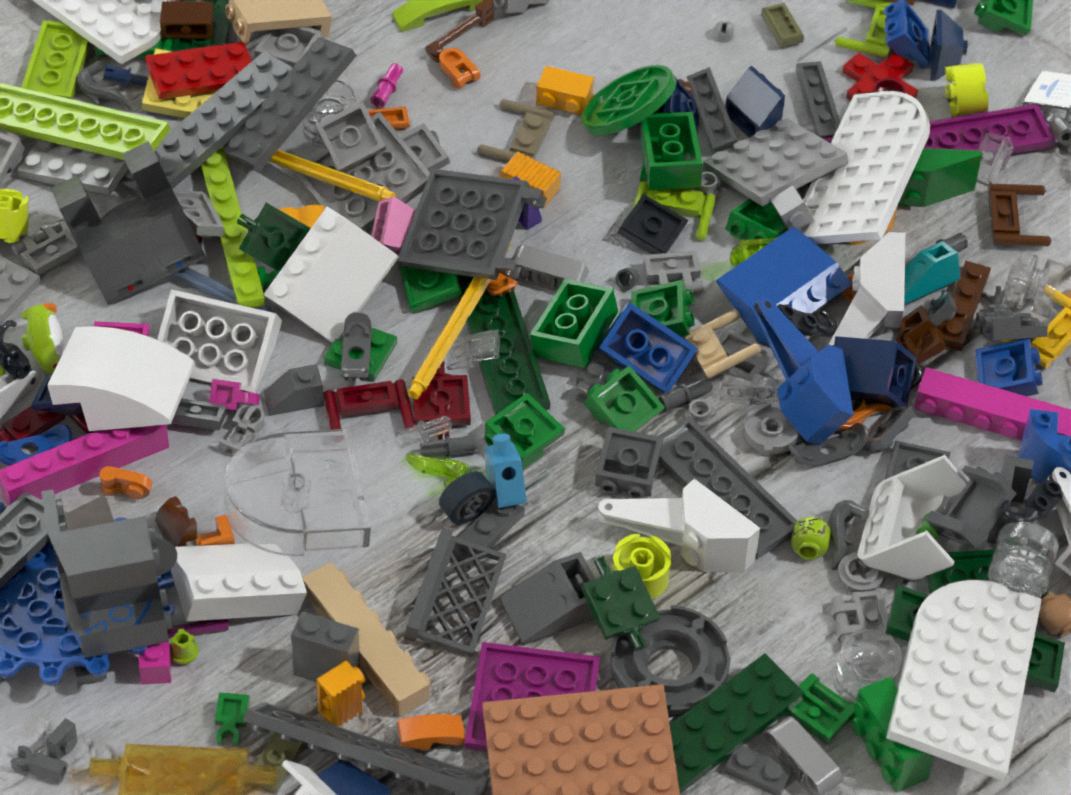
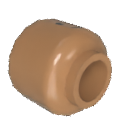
M1052 592L1041 600L1038 620L1052 636L1059 635L1064 637L1071 633V599L1066 594L1055 596Z

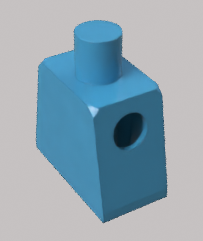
M497 434L493 437V445L485 448L487 480L495 489V501L498 508L527 503L521 457L514 444L511 443L508 434Z

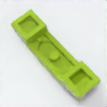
M409 0L393 11L392 17L400 31L405 32L425 26V18L464 6H467L470 12L475 11V5L483 0Z

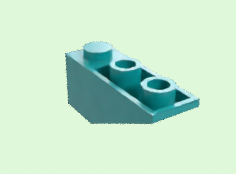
M943 241L920 251L905 266L904 305L959 280L958 252Z

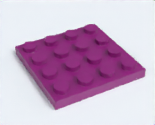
M482 642L464 749L488 752L482 702L596 691L600 657Z

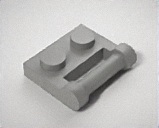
M726 329L719 342L727 356L754 343L759 344L761 347L759 354L737 364L750 370V374L735 367L721 372L743 383L744 387L754 390L760 377L775 355L771 348Z

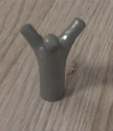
M997 285L994 296L983 292L982 296L988 299L991 305L1002 304L1008 289L1001 291V286Z

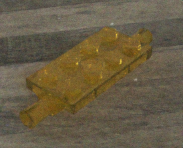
M126 744L124 755L119 756L118 759L91 757L89 776L117 778V781H119L118 795H244L245 787L248 784H269L275 786L277 767L275 765H249L248 749Z

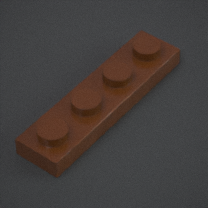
M965 260L960 279L952 295L956 300V314L947 323L942 322L939 330L946 347L962 351L991 271L990 267Z

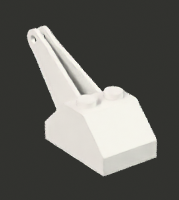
M693 479L683 488L682 498L604 499L598 505V518L601 522L648 536H656L661 540L681 546V556L684 557L685 561L691 566H696L702 572H744L755 562L760 527L696 479Z

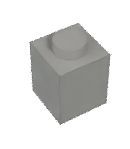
M793 185L770 199L788 230L792 227H796L799 230L814 221L807 206Z

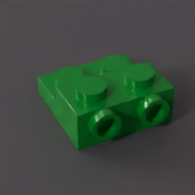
M980 0L975 7L974 15L978 16V24L998 33L1006 27L1013 32L1027 36L1031 31L1033 0Z
M750 198L730 212L725 230L729 231L733 237L747 240L760 250L788 231L773 204L768 203L761 206Z
M683 280L631 291V303L680 337L690 335V327L695 326V319L690 306L695 304L692 290L686 288Z
M630 365L622 371L618 368L606 377L608 382L603 386L599 383L593 386L586 393L588 398L584 402L585 406L601 424L606 421L610 427L633 432L639 430L665 408Z
M526 393L485 422L484 439L487 445L491 446L493 445V437L495 435L508 434L511 443L514 444L521 457L524 470L543 456V450L564 435L565 428L532 396Z

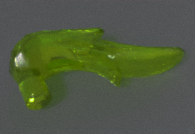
M412 453L406 454L407 462L416 470L448 478L444 480L445 488L458 477L472 472L467 464L449 458L438 459Z

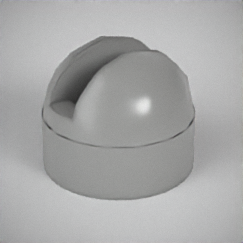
M722 20L717 22L714 27V38L719 42H729L733 39V25L729 21L723 22Z

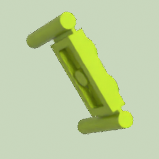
M848 0L852 4L874 8L875 12L866 42L837 37L834 41L835 46L887 58L890 48L885 40L887 35L885 32V18L887 16L884 14L886 6L894 2L884 0Z
M647 182L639 183L633 208L641 196L645 194L679 215L694 218L700 216L696 238L699 241L706 239L716 200L715 195H703V192L683 188L649 190Z

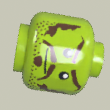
M817 517L801 518L793 528L792 549L801 558L806 560H813L823 556L829 546L830 527L825 521Z

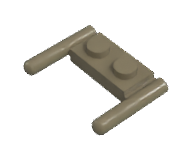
M502 99L499 104L501 109L525 115L509 151L481 144L478 146V153L509 162L517 152H520L535 160L550 128V123L554 119L555 112Z

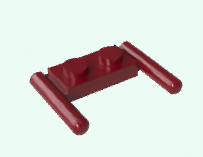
M403 379L396 380L394 383L392 381L338 388L335 392L332 390L323 392L332 439L336 443L343 440L339 415L345 417L392 410L399 406L405 430L411 432L416 427L406 384Z
M32 406L2 424L0 428V442L5 440L10 442L40 435L63 421L67 414L33 410ZM68 415L85 433L90 434L93 432L88 430L84 415Z

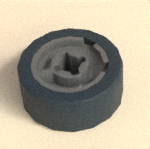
M469 472L458 477L445 488L439 498V506L453 524H465L478 518L492 505L495 499V489L482 472Z

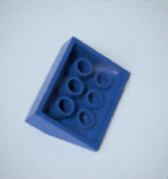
M792 227L716 280V283L730 303L740 312V317L756 340L764 346L768 344V340L752 311V306L761 297H768L776 306L779 304L789 305L796 310L811 314L852 285L839 264L796 227Z

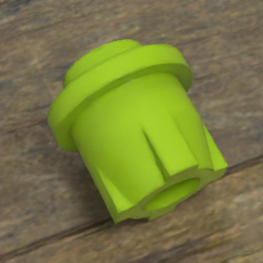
M178 629V633L173 638H170L171 659L177 664H189L198 657L199 647L194 639V635H190L184 629Z

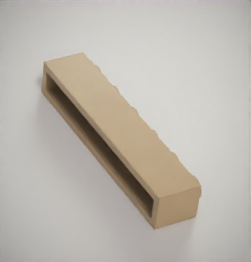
M329 562L302 577L307 591L305 598L320 617L359 628L360 668L399 718L429 701V688L431 687L429 678L423 671L419 672L411 655L406 650H401L391 630L386 631L381 624V619L377 612L373 609L370 610L366 606L363 595L358 589L354 590L351 587L348 577L342 569L338 570L332 562Z

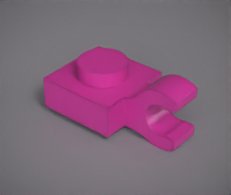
M212 379L209 403L226 405V409L237 411L239 403L259 405L261 394L241 391L242 383Z

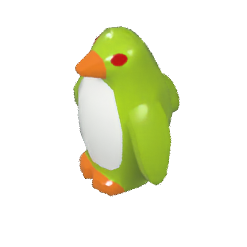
M53 303L36 305L21 312L22 319L28 320L27 334L22 335L23 346L26 351L31 350L38 364L48 374L54 373L64 346L62 330L55 316L57 306Z

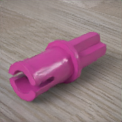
M392 63L385 76L378 80V86L370 97L372 105L380 108V106L383 108L386 105L390 95L397 89L396 83L403 72L402 66Z

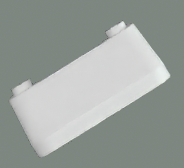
M945 455L887 478L875 488L869 508V516L866 519L858 550V557L866 566L910 580H916L954 565V560L928 531L915 535L927 513L934 511L942 514L947 498L961 493L968 484L966 478Z

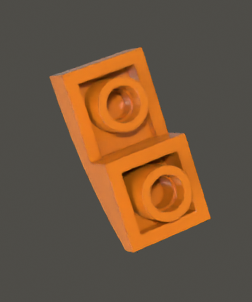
M417 715L398 719L396 723L400 746L429 750L433 742L462 746L465 740L461 715Z

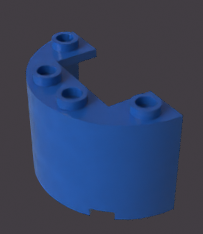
M1030 409L1019 449V457L1034 461L1030 478L1033 477L1039 484L1041 481L1047 480L1057 467H1062L1071 474V436L1058 435V412Z

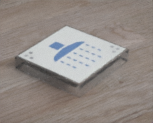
M1041 70L1023 99L1022 105L1038 104L1041 111L1047 112L1050 109L1053 113L1071 115V74Z

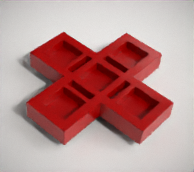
M895 52L879 65L863 54L858 53L843 65L842 72L857 81L854 86L847 90L846 98L851 101L856 94L872 93L874 84L884 78L899 80L904 84L906 94L917 98L918 89L903 80L913 72L914 64L900 57Z

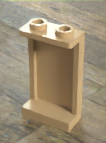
M229 0V4L225 7L226 17L233 24L235 33L240 36L243 43H249L252 31L312 26L314 30L321 31L322 37H328L332 15L322 0Z

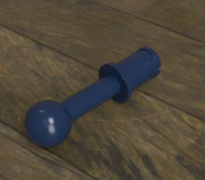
M106 64L103 80L124 84L126 88L128 83L146 87L148 77L131 73L132 68L130 67L127 70Z

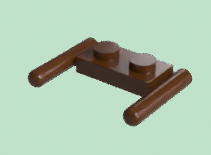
M988 184L993 245L1047 247L1051 245L1052 239L1050 236L1020 235L1016 195L1043 196L1046 192L1045 186Z

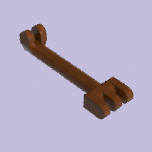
M483 0L475 5V14L425 47L427 54L435 62L439 63V55L443 51L444 46L477 24L484 28L494 20L493 0Z

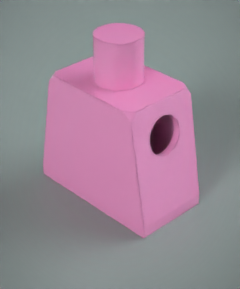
M393 196L379 201L371 236L399 256L416 210Z

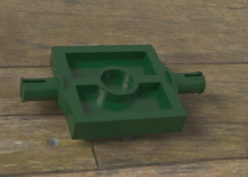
M266 202L255 220L245 216V214L239 216L244 221L237 219L238 225L248 229V233L238 249L275 270H281L311 228Z
M605 556L595 559L594 563L600 573V577L583 583L581 590L604 639L608 640L616 636H629L635 651L645 648L647 644L640 630L644 626L657 622L660 616L636 565L621 571H611Z

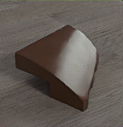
M922 305L902 318L901 325L898 327L899 335L896 341L917 357L916 361L918 363L937 355L947 348L938 327L929 320L928 311Z
M177 496L169 498L158 510L155 521L164 540L169 541L174 547H186V542L197 539V522L194 517L189 518L188 510L185 506H182Z

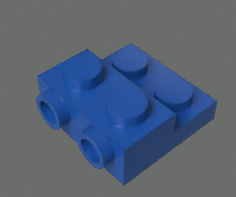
M900 0L886 6L884 14L887 16L885 18V32L887 33L885 40L888 47L894 49L900 57L908 54L909 58L912 61L915 60L920 68L930 65L929 29L905 0Z
M1029 338L975 349L978 383L1023 396L1039 394L1038 386L1043 385L1040 369L1036 370V364L1041 363L1040 354L1037 347H1032Z

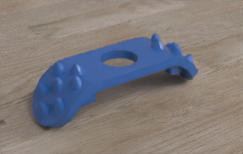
M57 424L51 430H47L40 435L10 442L6 440L1 441L0 461L10 466L70 442L72 440V431L68 425ZM25 445H33L38 451L34 454H26L21 448Z

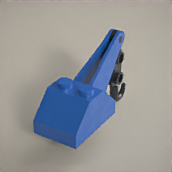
M761 297L752 306V311L761 325L786 379L777 389L780 411L806 441L821 445L853 416L843 349L829 344L821 351H818L805 336L820 335L831 337L837 330V323L832 315L824 310H820L819 314L827 320L829 327L818 323L815 316L810 313L796 310L789 305L779 304L776 306L768 297Z

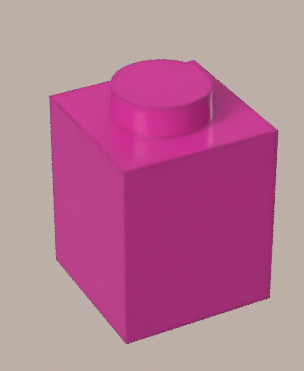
M164 642L149 645L144 651L145 653L139 655L141 685L171 683L170 643Z

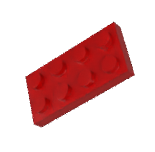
M243 42L147 55L145 58V64L159 100L218 91L252 62L246 45Z

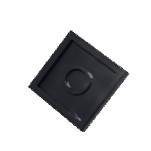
M643 194L617 233L652 254H664L669 252L689 220Z

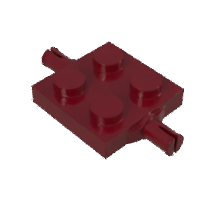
M444 361L441 363L440 368L436 370L426 391L422 392L418 399H413L415 426L437 427L439 440H443V432L444 438L450 436L449 426L471 425L468 375L445 373Z

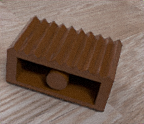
M179 0L162 1L160 16L161 37L163 39L166 37L170 39L172 37L173 39L203 38L205 40L208 38L210 40L213 33V2H205L203 0L195 2H181Z

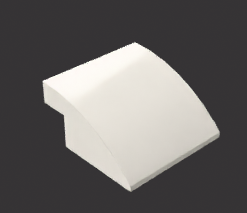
M75 327L47 386L53 405L81 403L89 431L171 424L195 363L193 359L170 345L142 334L108 327Z

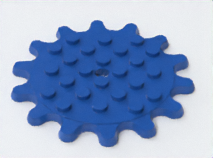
M119 517L114 519V522L126 520L127 518ZM51 540L0 588V676L4 679L14 677L20 670L26 667L39 668L40 679L47 686L57 685L63 673L75 666L87 668L94 677L98 678L105 676L110 666L108 656L112 653L85 658L80 648L82 643L80 635L73 633L66 618L64 601L59 599L63 594ZM171 569L157 576L159 590L175 586ZM152 600L147 601L141 616L132 626L138 625L151 606ZM168 602L169 607H164L163 612L170 611V616L172 618L174 614V606L173 604ZM122 605L130 610V614L125 619L117 620L112 616L113 610L117 607H113L109 612V617L115 622H124L131 618L133 609L129 605ZM88 612L86 615L79 617V619L87 617L91 612ZM103 620L100 623L94 625L93 627L85 630L84 632L86 634H91L88 631L94 629L95 627L101 624H104L103 631H106L107 623L105 620ZM149 646L129 649L127 651L140 655L145 653L144 651Z

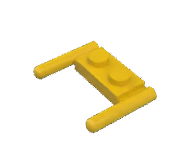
M1050 286L1044 288L1043 295L1063 306L1064 309L1048 325V337H1036L1032 342V347H1037L1040 354L1041 363L1039 365L1046 369L1071 344V298ZM1007 339V340H1000V341L1003 342V343H1007V342L1016 341V340H1019V339Z

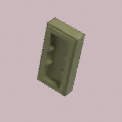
M785 3L762 8L761 15L780 48L803 42L804 35Z
M274 732L249 776V783L277 794L289 773L282 766V763L285 760L296 761L304 746L303 741L289 742L281 739L280 733Z

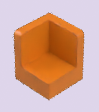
M226 514L215 517L216 531L197 536V539H195L196 546L235 544L234 535Z

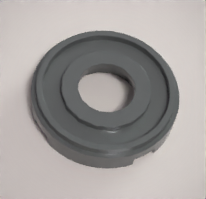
M671 605V610L658 611L660 619L657 622L644 626L640 630L647 644L645 648L635 651L629 636L614 637L611 651V671L619 689L664 684L668 715L685 714L727 682L731 657L729 656L725 635L711 619L693 609ZM675 649L683 652L689 658L692 664V671L689 676L681 679H663L649 671L647 667L648 660L651 655L659 650Z

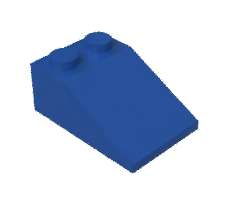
M629 302L623 307L595 351L622 369L630 365L643 381L666 393L672 389L698 348Z

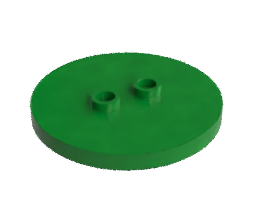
M650 65L630 71L607 84L590 99L582 112L581 122L587 132L592 135H608L625 130L646 119L669 99L675 90L676 78L671 69L663 65Z

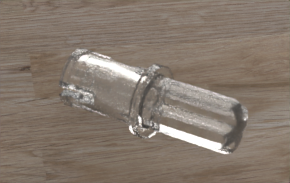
M448 416L425 423L421 420L417 425L396 431V440L401 448L421 441L428 442L430 437L451 431L452 423Z

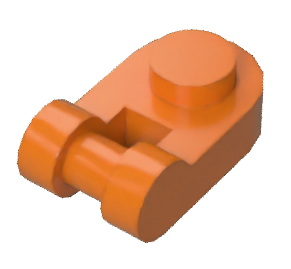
M447 48L440 53L439 66L452 80L455 88L460 89L466 85V82H474L481 78L478 68L461 50Z
M106 466L101 469L99 474L101 490L107 496L120 493L128 495L133 499H141L149 496L153 485L152 480L144 474L116 467Z

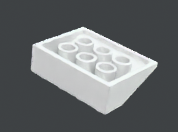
M327 206L264 295L274 305L333 343L336 338L341 339L343 336L346 317L352 312L361 311L399 256Z
M171 289L157 340L170 345L194 360L195 366L190 379L211 384L212 379L242 383L241 391L256 393L275 348L282 320L276 313Z
M277 542L175 547L178 556L175 565L171 568V573L186 621L295 615L299 613L307 591L299 568Z

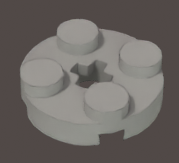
M761 404L748 412L743 429L746 441L765 457H773L775 454L790 450L788 444L793 443L796 445L800 434L780 411V408L771 407L772 404ZM767 426L771 428L777 427L778 429L775 432L767 430Z

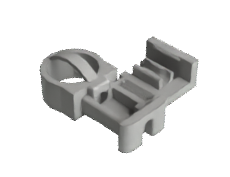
M245 404L237 410L232 420L233 430L226 440L219 439L221 451L228 453L230 450L233 456L239 458L243 456L242 449H244V453L261 460L264 459L275 440L274 433L271 432L266 438L264 436L263 438L259 437V432L265 424L264 412L261 407L255 404ZM251 415H256L260 418L257 422L248 424Z

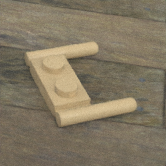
M737 309L690 331V335L685 336L689 343L698 348L694 355L708 379L761 352L760 345L754 343L727 356L714 331L740 318L741 315Z

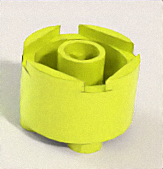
M970 63L945 67L946 81L949 82V85H945L946 100H952L949 103L951 118L988 112L989 100L988 91L985 90V83L987 81L983 64Z
M0 189V239L8 243H15L20 241V236L26 234L29 230V197L26 195L25 198H22V192L16 190Z
M632 534L623 538L615 547L612 571H621L636 565L651 599L659 597L669 585L671 554L668 546L661 539L652 535L648 538L640 537V534Z

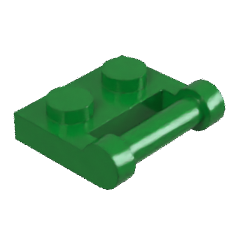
M811 673L799 685L805 692V699L785 714L788 717H793L802 727L826 744H829L851 722L855 703L846 701L822 684L819 677ZM813 691L814 693L822 697L824 700H826L831 705L840 710L841 713H838L836 710L828 706L819 698L811 694V692Z

